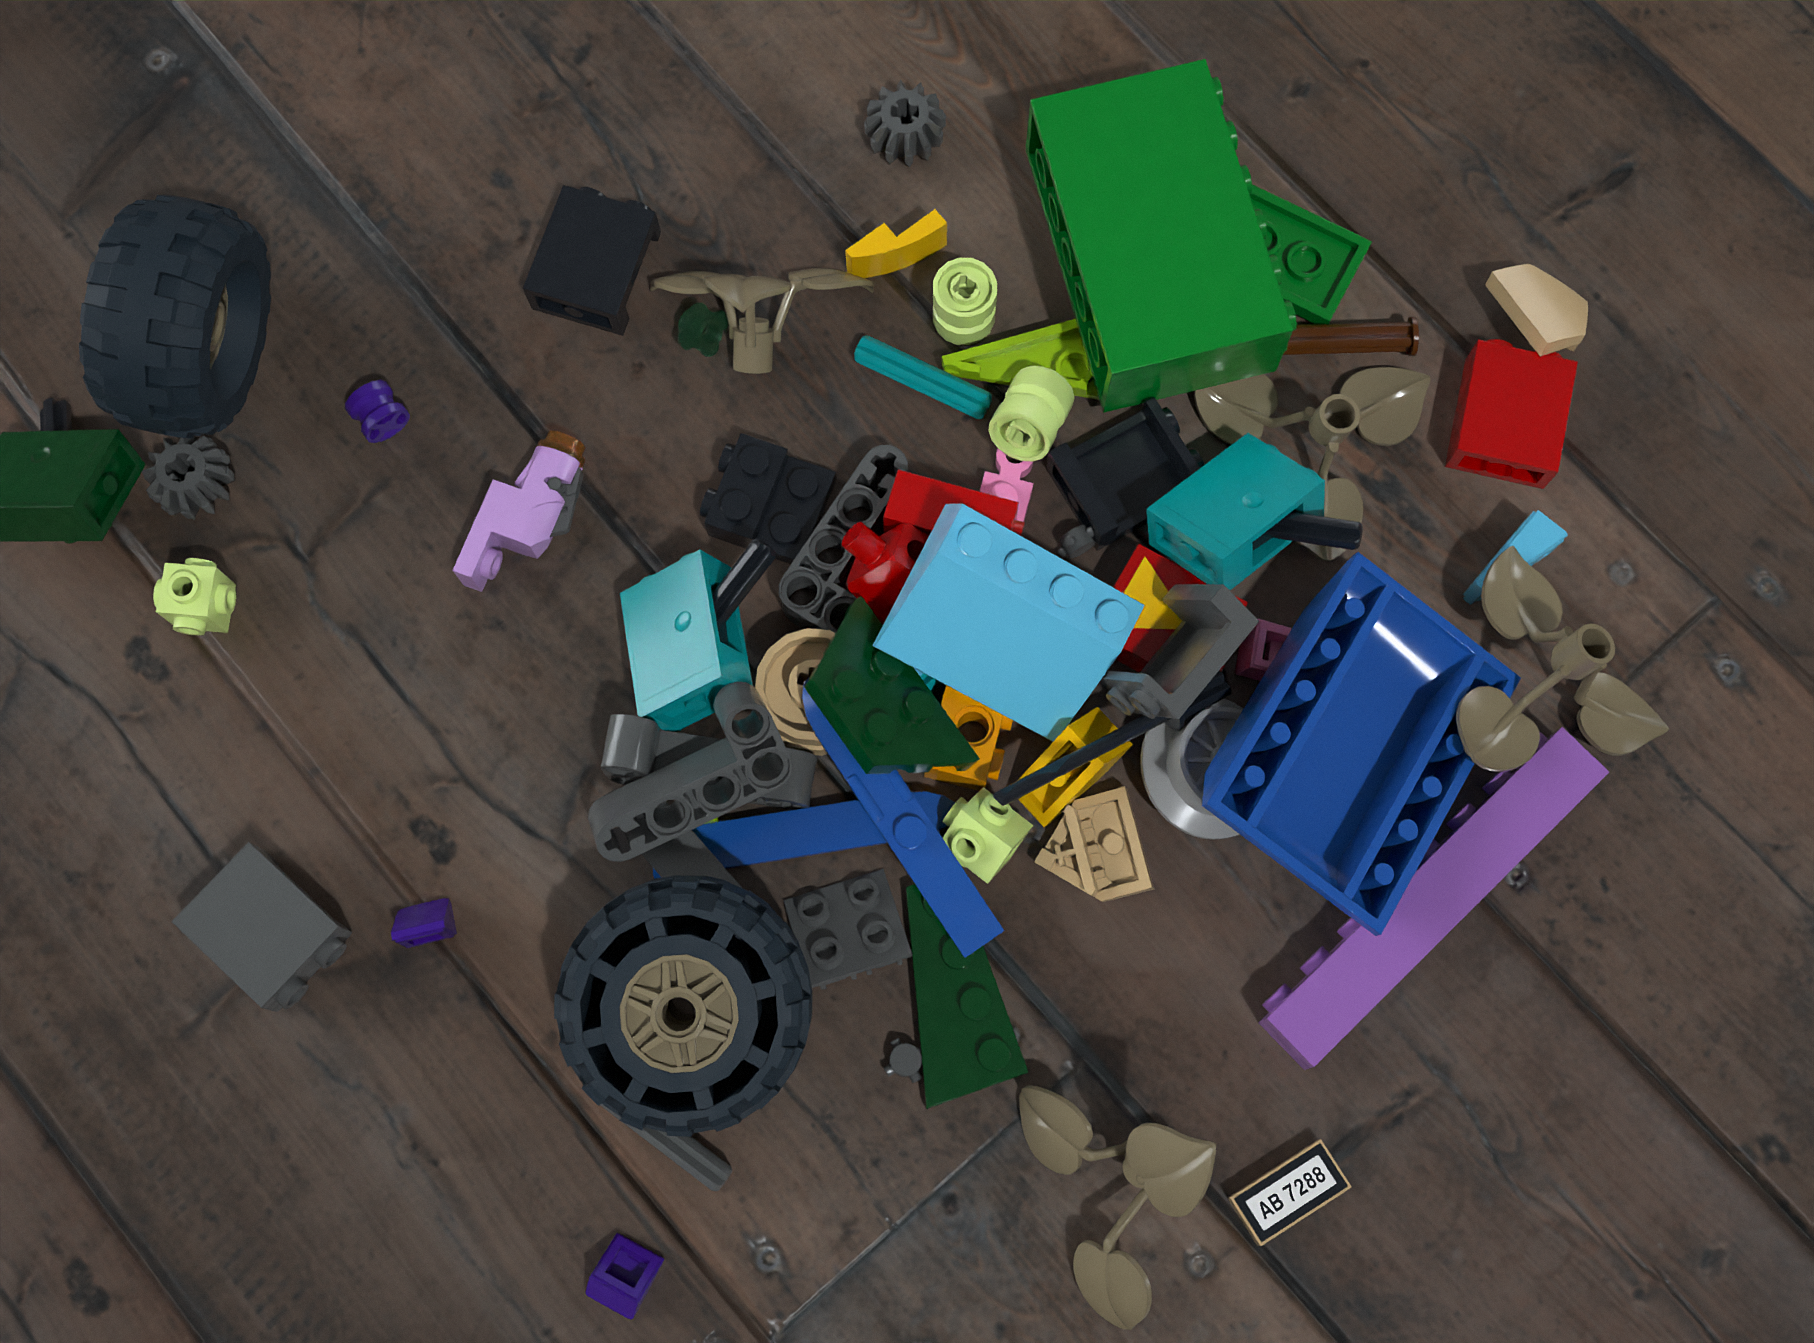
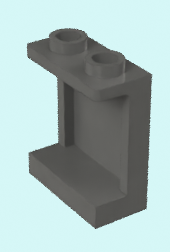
M1175 584L1169 590L1162 601L1182 622L1140 673L1106 672L1100 682L1109 690L1106 697L1113 706L1126 715H1131L1132 713L1143 714L1152 719L1156 716L1179 719L1259 623V620L1224 584Z
M248 842L171 922L261 1008L278 1012L282 1008L288 1009L304 996L309 988L306 982L320 967L323 969L328 968L341 957L347 947L344 942L350 937L352 932L345 925L332 918L278 867L279 863L267 851Z

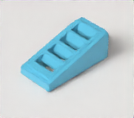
M1539 510L1537 512L1533 511L1464 592L1463 599L1470 605L1481 600L1482 585L1488 569L1496 558L1510 546H1514L1520 556L1532 566L1554 551L1568 536L1567 532Z

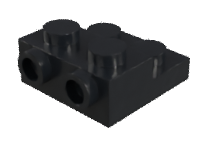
M740 433L736 445L727 443L722 451L718 471L724 473L718 490L708 488L700 507V516L706 518L704 524L708 536L745 549L757 538L773 548L776 552L775 559L792 564L821 520L837 479L836 472L791 457L787 448Z

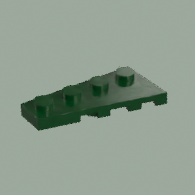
M916 885L906 887L926 1108L930 1109L1028 1073V1069L984 947H980L964 958Z

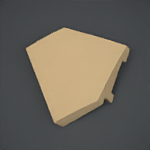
M1531 264L1516 265L1491 272L1485 286L1540 357L1565 348L1574 352L1586 334L1588 302L1553 276Z
M1125 786L1074 800L1071 806L1067 804L1058 826L1045 848L1041 849L1034 861L1036 864L1102 902L1154 890L1130 796Z

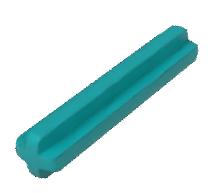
M869 335L863 336L856 346L854 359L857 363L969 416L982 419L991 405L992 395L990 392Z

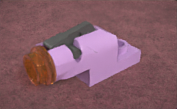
M549 431L546 439L539 440L532 458L515 481V486L519 488L494 479L492 480L452 570L464 586L480 592L483 591L487 580H493L501 567L503 553L500 550L502 547L538 559L548 548L553 536L569 533L583 480L582 468L586 462L583 457L586 447L582 442L565 433Z

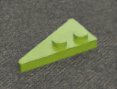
M1076 319L942 356V367L947 373L960 378L1010 385L1015 375L1023 368L1044 366L1063 376L1072 387L1074 396L1099 400Z

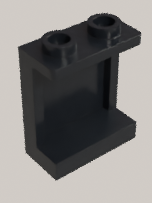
M563 185L523 286L531 308L623 336L630 319L626 304L651 240L658 241L661 234L656 211H652L650 207L639 201L627 200L624 203L607 198L600 191L590 187L576 189Z
M1155 397L1144 401L1142 410L1078 446L1071 449L1067 442L1049 451L1046 470L1080 525H1085L1086 528L1092 525L1095 529L1093 539L1096 542L1094 545L1096 551L1147 524V508L1205 465L1199 453L1194 448L1188 449L1180 438V427L1172 411L1168 407L1161 408Z

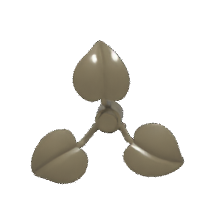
M812 268L790 272L788 277L790 282L768 276L745 277L738 274L688 271L654 279L650 283V290L652 292L660 288L680 294L712 293L721 298L729 323V338L734 339L733 369L743 373L760 374L772 371L773 342H781V330L793 297L797 292L807 288L828 290L861 286L873 293L874 283L849 272L832 268ZM785 293L773 327L769 328L768 319L755 317V303L764 298ZM734 307L740 310V312L745 311L746 317L739 319V325Z
M1378 367L1365 369L1350 376L1343 384L1339 394L1327 397L1317 410L1308 406L1304 411L1279 418H1270L1278 406V393L1273 382L1265 374L1194 391V399L1198 414L1205 427L1215 438L1229 446L1247 433L1260 439L1264 426L1274 429L1305 420L1308 421L1309 432L1312 438L1317 443L1326 447L1318 470L1319 477L1325 480L1324 517L1361 523L1363 519V500L1354 482L1346 478H1334L1327 481L1328 471L1335 453L1339 450V444L1356 427L1363 439L1375 445L1392 446L1403 442L1413 433L1418 425L1431 378L1424 373L1404 368ZM1297 542L1321 561H1332L1347 550Z
M1510 546L1503 551L1492 563L1483 581L1481 601L1484 613L1493 628L1507 639L1516 640L1529 634L1531 640L1535 643L1559 641L1554 646L1551 656V665L1555 672L1514 705L1502 690L1491 686H1480L1472 689L1461 699L1456 712L1457 729L1464 750L1471 757L1472 761L1479 767L1493 772L1513 770L1529 761L1539 746L1540 733L1536 724L1521 712L1563 678L1571 680L1582 679L1574 695L1575 702L1582 705L1577 714V724L1583 736L1597 750L1612 756H1622L1637 750L1649 741L1666 733L1669 727L1637 693L1614 676L1600 673L1601 670L1606 668V663L1611 661L1615 654V644L1611 635L1603 627L1596 624H1585L1575 632L1569 626L1564 627L1560 631L1552 632L1558 627L1563 613L1562 603L1555 589L1540 572L1530 566L1520 556L1514 546Z
M1025 1086L1021 1089L1019 1095L1023 1133L1030 1150L1044 1166L1056 1173L1069 1175L1081 1167L1082 1158L1087 1161H1096L1124 1155L1125 1160L1123 1161L1122 1168L1126 1179L1133 1186L1141 1188L1104 1238L1103 1246L1094 1241L1085 1240L1078 1245L1073 1260L1076 1282L1089 1305L1108 1322L1121 1329H1129L1131 1331L1150 1311L1152 1291L1148 1276L1140 1264L1128 1253L1115 1250L1116 1241L1147 1198L1158 1211L1171 1217H1183L1192 1212L1199 1205L1208 1189L1215 1162L1216 1143L1189 1137L1161 1124L1144 1123L1133 1129L1129 1134V1138L1120 1145L1092 1149L1088 1147L1093 1137L1092 1127L1077 1106L1050 1090L1038 1086Z

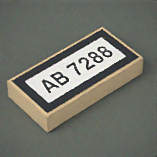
M1318 1139L1227 1198L1257 1246H1262L1350 1189L1351 1185L1322 1140Z

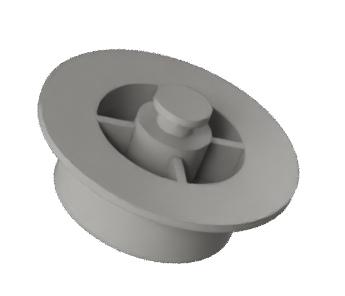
M1223 699L1188 717L1184 721L1183 728L1175 731L1164 722L1147 731L1141 748L1140 765L1142 779L1147 794L1155 808L1177 829L1202 839L1219 840L1239 835V833L1202 806L1205 771L1243 710L1242 707L1227 699Z

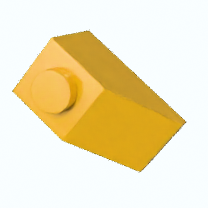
M1098 707L1094 708L1068 725L1018 780L1118 728ZM1128 741L1067 774L1057 777L1018 800L1043 827H1046L1064 811L1067 804L1071 805L1074 800H1077L1096 783L1133 744Z

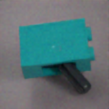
M1250 433L1245 434L1147 508L1149 545L1206 584H1224L1229 590L1233 589L1292 541L1349 550L1358 549L1362 539L1363 526L1357 521L1324 517L1325 480L1319 477L1312 469L1301 466L1282 454L1275 446L1264 443Z
M757 538L754 539L733 567L699 549L694 553L684 555L678 562L656 574L644 577L639 583L620 593L637 714L639 717L656 722L659 728L664 731L677 732L715 713L713 706L715 697L720 689L727 684L738 681L747 682L753 686L739 605L776 557V552L764 541Z

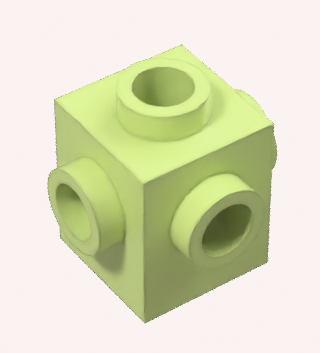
M187 558L184 564L165 563L162 579H158L154 587L153 600L156 613L173 625L174 631L183 634L204 635L205 631L228 633L231 614L236 603V584L217 568L216 563L209 560Z
M983 787L969 802L961 797L952 806L942 821L949 827L942 838L960 865L971 870L988 884L1011 859L1033 825L1015 812L1009 804L1002 806L993 797V794Z

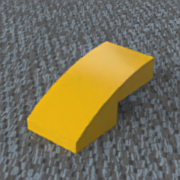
M934 209L897 237L883 223L845 250L847 272L862 278H869L898 271L918 263L947 245V222Z

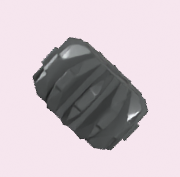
M900 80L896 87L897 91L892 92L882 86L879 91V100H869L867 106L868 117L864 121V130L867 137L871 138V148L874 154L885 152L889 165L898 157H904L905 163L910 167L915 155L928 161L932 155V147H940L943 142L942 130L946 126V114L942 109H939V99L936 93L924 96V87L921 82L913 90H906L905 84Z
M204 435L198 440L195 437L193 439L180 438L178 444L170 438L163 437L165 450L161 454L158 452H148L149 459L155 466L142 471L144 479L150 484L146 489L149 497L154 502L160 503L161 508L169 515L176 516L181 512L187 519L195 520L200 507L208 514H215V507L212 502L216 498L230 500L229 493L222 486L236 481L234 473L228 468L231 463L229 455L223 449H218L217 444L211 438Z

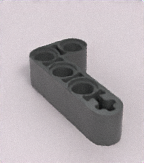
M879 445L872 448L864 456L783 575L779 584L781 606L785 616L800 628L831 630L836 633L837 630L832 626L833 621L838 616L845 614L856 599L852 593L842 588L847 581L855 557L841 546L845 534L856 524L849 521L845 516L851 509L856 507L867 509L871 512V516L866 521H863V523L877 535L884 526L883 516L897 471L899 469L908 472V461L904 453L897 447ZM889 470L894 471V477H893L892 475H889V474L885 475V474H886ZM877 472L885 475L878 485V495L874 492L877 488ZM826 548H837L844 553L843 558L834 564L821 562L818 559V555ZM800 588L811 589L817 594L815 599L807 605H796L789 600L791 595Z
M737 681L727 684L716 695L713 706L726 738L616 789L593 803L589 809L588 821L598 852L604 858L616 862L632 859L772 792L787 782L793 768L790 755L769 710L754 686L747 682ZM753 709L746 718L733 720L740 711ZM772 753L765 761L754 762L761 754ZM724 776L721 781L714 785H705L713 777ZM675 800L668 807L656 808L663 801ZM643 813L644 816L638 819L637 815Z
M627 714L610 715L600 769L609 780L627 785L722 739L660 730L658 724L650 719ZM786 748L793 766L791 776L787 782L778 789L749 803L794 810L809 808L817 756L806 751ZM772 753L761 754L754 762L765 761ZM724 776L713 777L705 785H714L721 781Z

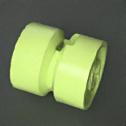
M957 258L948 261L938 270L933 280V324L937 333L948 342L956 345H972L982 341L992 330L995 323L997 280L993 271L984 262L974 258Z
M1029 366L1021 369L1010 384L1004 401L998 406L990 420L988 431L991 440L997 448L1009 457L1020 461L1033 462L1042 459L1049 452L1056 439L1058 429L1064 424L1073 406L1075 397L1070 384L1059 373L1044 366Z

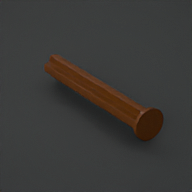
M1409 317L1407 322L1297 325L1288 342L1287 351H1284L1283 355L1407 352L1409 357H1415L1419 344L1418 321L1416 317Z

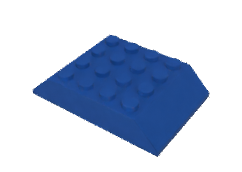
M1357 552L1352 555L1304 608L1205 771L1202 806L1373 935H1381L1475 764L1471 757L1466 754L1457 729L1456 712L1459 702L1469 691L1480 686L1498 688L1511 698L1521 677L1361 553Z

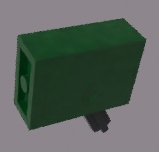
M53 397L43 401V409L40 411V431L2 432L0 435V542L64 541L67 544H72L77 541H103L146 465L119 429L72 430L70 404L66 400L56 401Z

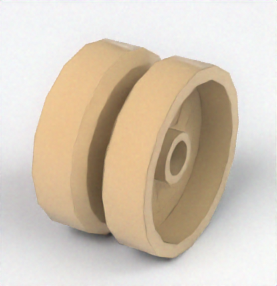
M806 628L783 636L766 651L757 668L755 688L769 710L785 747L806 751L818 756L826 755L827 752L815 736L806 718L802 702L803 683L811 676L813 670L821 661L823 652L835 634L831 630Z

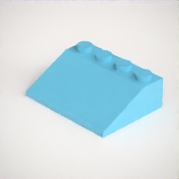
M963 503L945 504L873 647L1053 742L1068 726L1119 656L1145 605Z

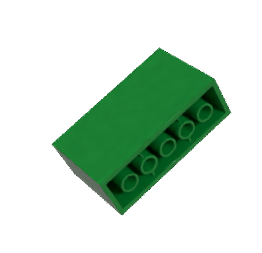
M1206 59L1030 99L1026 153L1103 413L1142 404L1151 397H1155L1156 400L1274 372L1278 368L1284 351H1287L1288 342L1293 331L1296 330L1297 322L1294 307L1289 300H1283L1279 287L1282 280L1279 261L1276 255H1269L1264 241L1267 237L1264 215L1260 209L1254 210L1250 198L1252 180L1247 165L1239 164L1235 151L1238 148V138L1234 123L1231 120H1225L1221 108L1224 102L1222 85L1217 76L1211 77Z

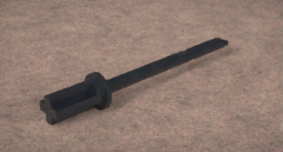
M1218 671L1179 719L1158 716L1152 719L1143 715L1054 761L1050 765L994 793L993 797L1002 806L1007 805L1164 722L1175 731L1183 728L1184 721L1188 717L1231 695V687L1225 682L1224 674Z

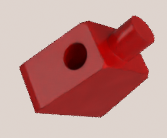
M858 522L848 530L841 543V546L855 557L846 581L848 590L856 598L860 596L864 598L882 625L929 535L910 523H901L878 536L863 522Z

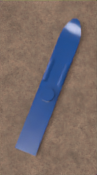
M807 679L803 683L802 702L806 718L815 736L962 956L966 958L1002 933L1004 929L897 770H893L890 774H866L804 688L808 681Z
M927 791L912 792L937 831L939 832L947 828L948 826L942 821L955 802L944 795ZM859 800L708 823L692 829L725 869L887 844ZM653 868L654 879L662 878Z

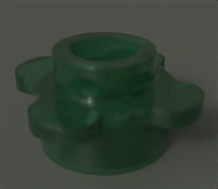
M703 303L692 305L682 314L679 320V345L685 350H690L691 348L698 349L705 357L715 355L719 350V342L722 339L723 330L729 326L726 312L723 310L717 312L710 311Z

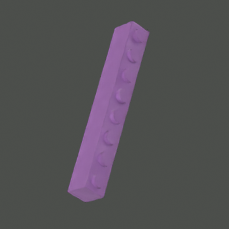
M1563 727L1549 737L1539 732V746L1529 761L1516 768L1512 773L1504 771L1495 774L1482 787L1488 796L1476 808L1468 802L1446 823L1453 831L1440 844L1433 839L1381 935H1373L1350 917L1337 930V933L1343 939L1330 952L1322 946L1303 963L1300 969L1306 976L1293 989L1284 983L1262 1004L1268 1013L1258 1023L1303 1070L1315 1067L1609 773Z

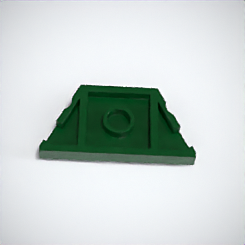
M862 596L856 598L847 609L841 625L828 643L821 661L813 670L804 688L866 774H890L893 770L898 769L908 773L929 772L933 767L956 766L957 771L970 769L980 758L913 667L873 647L883 625Z

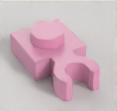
M997 449L996 467L1000 473L995 474L985 471L979 492L1019 502L1017 520L1024 522L1034 483L1020 479L1029 474L1033 467V462L1011 463L1007 460V455Z

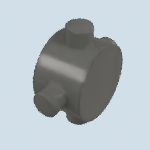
M1080 525L1064 534L1059 539L1062 545L1058 549L1059 555L1063 558L1067 555L1069 558H1075L1091 549L1096 543L1093 539L1095 532L1093 526L1091 525L1086 528L1085 525Z
M899 1038L894 1039L890 1042L893 1048L890 1054V1064L883 1067L888 1077L894 1073L901 1077H909L912 1083L919 1081L922 1078L918 1072L922 1064L921 1045L916 1048L912 1044H902Z

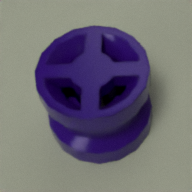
M383 380L364 384L355 390L345 403V410L353 420L362 423L361 432L368 442L371 443L382 442L396 435L405 427L410 416L402 403L394 402V392L387 382Z

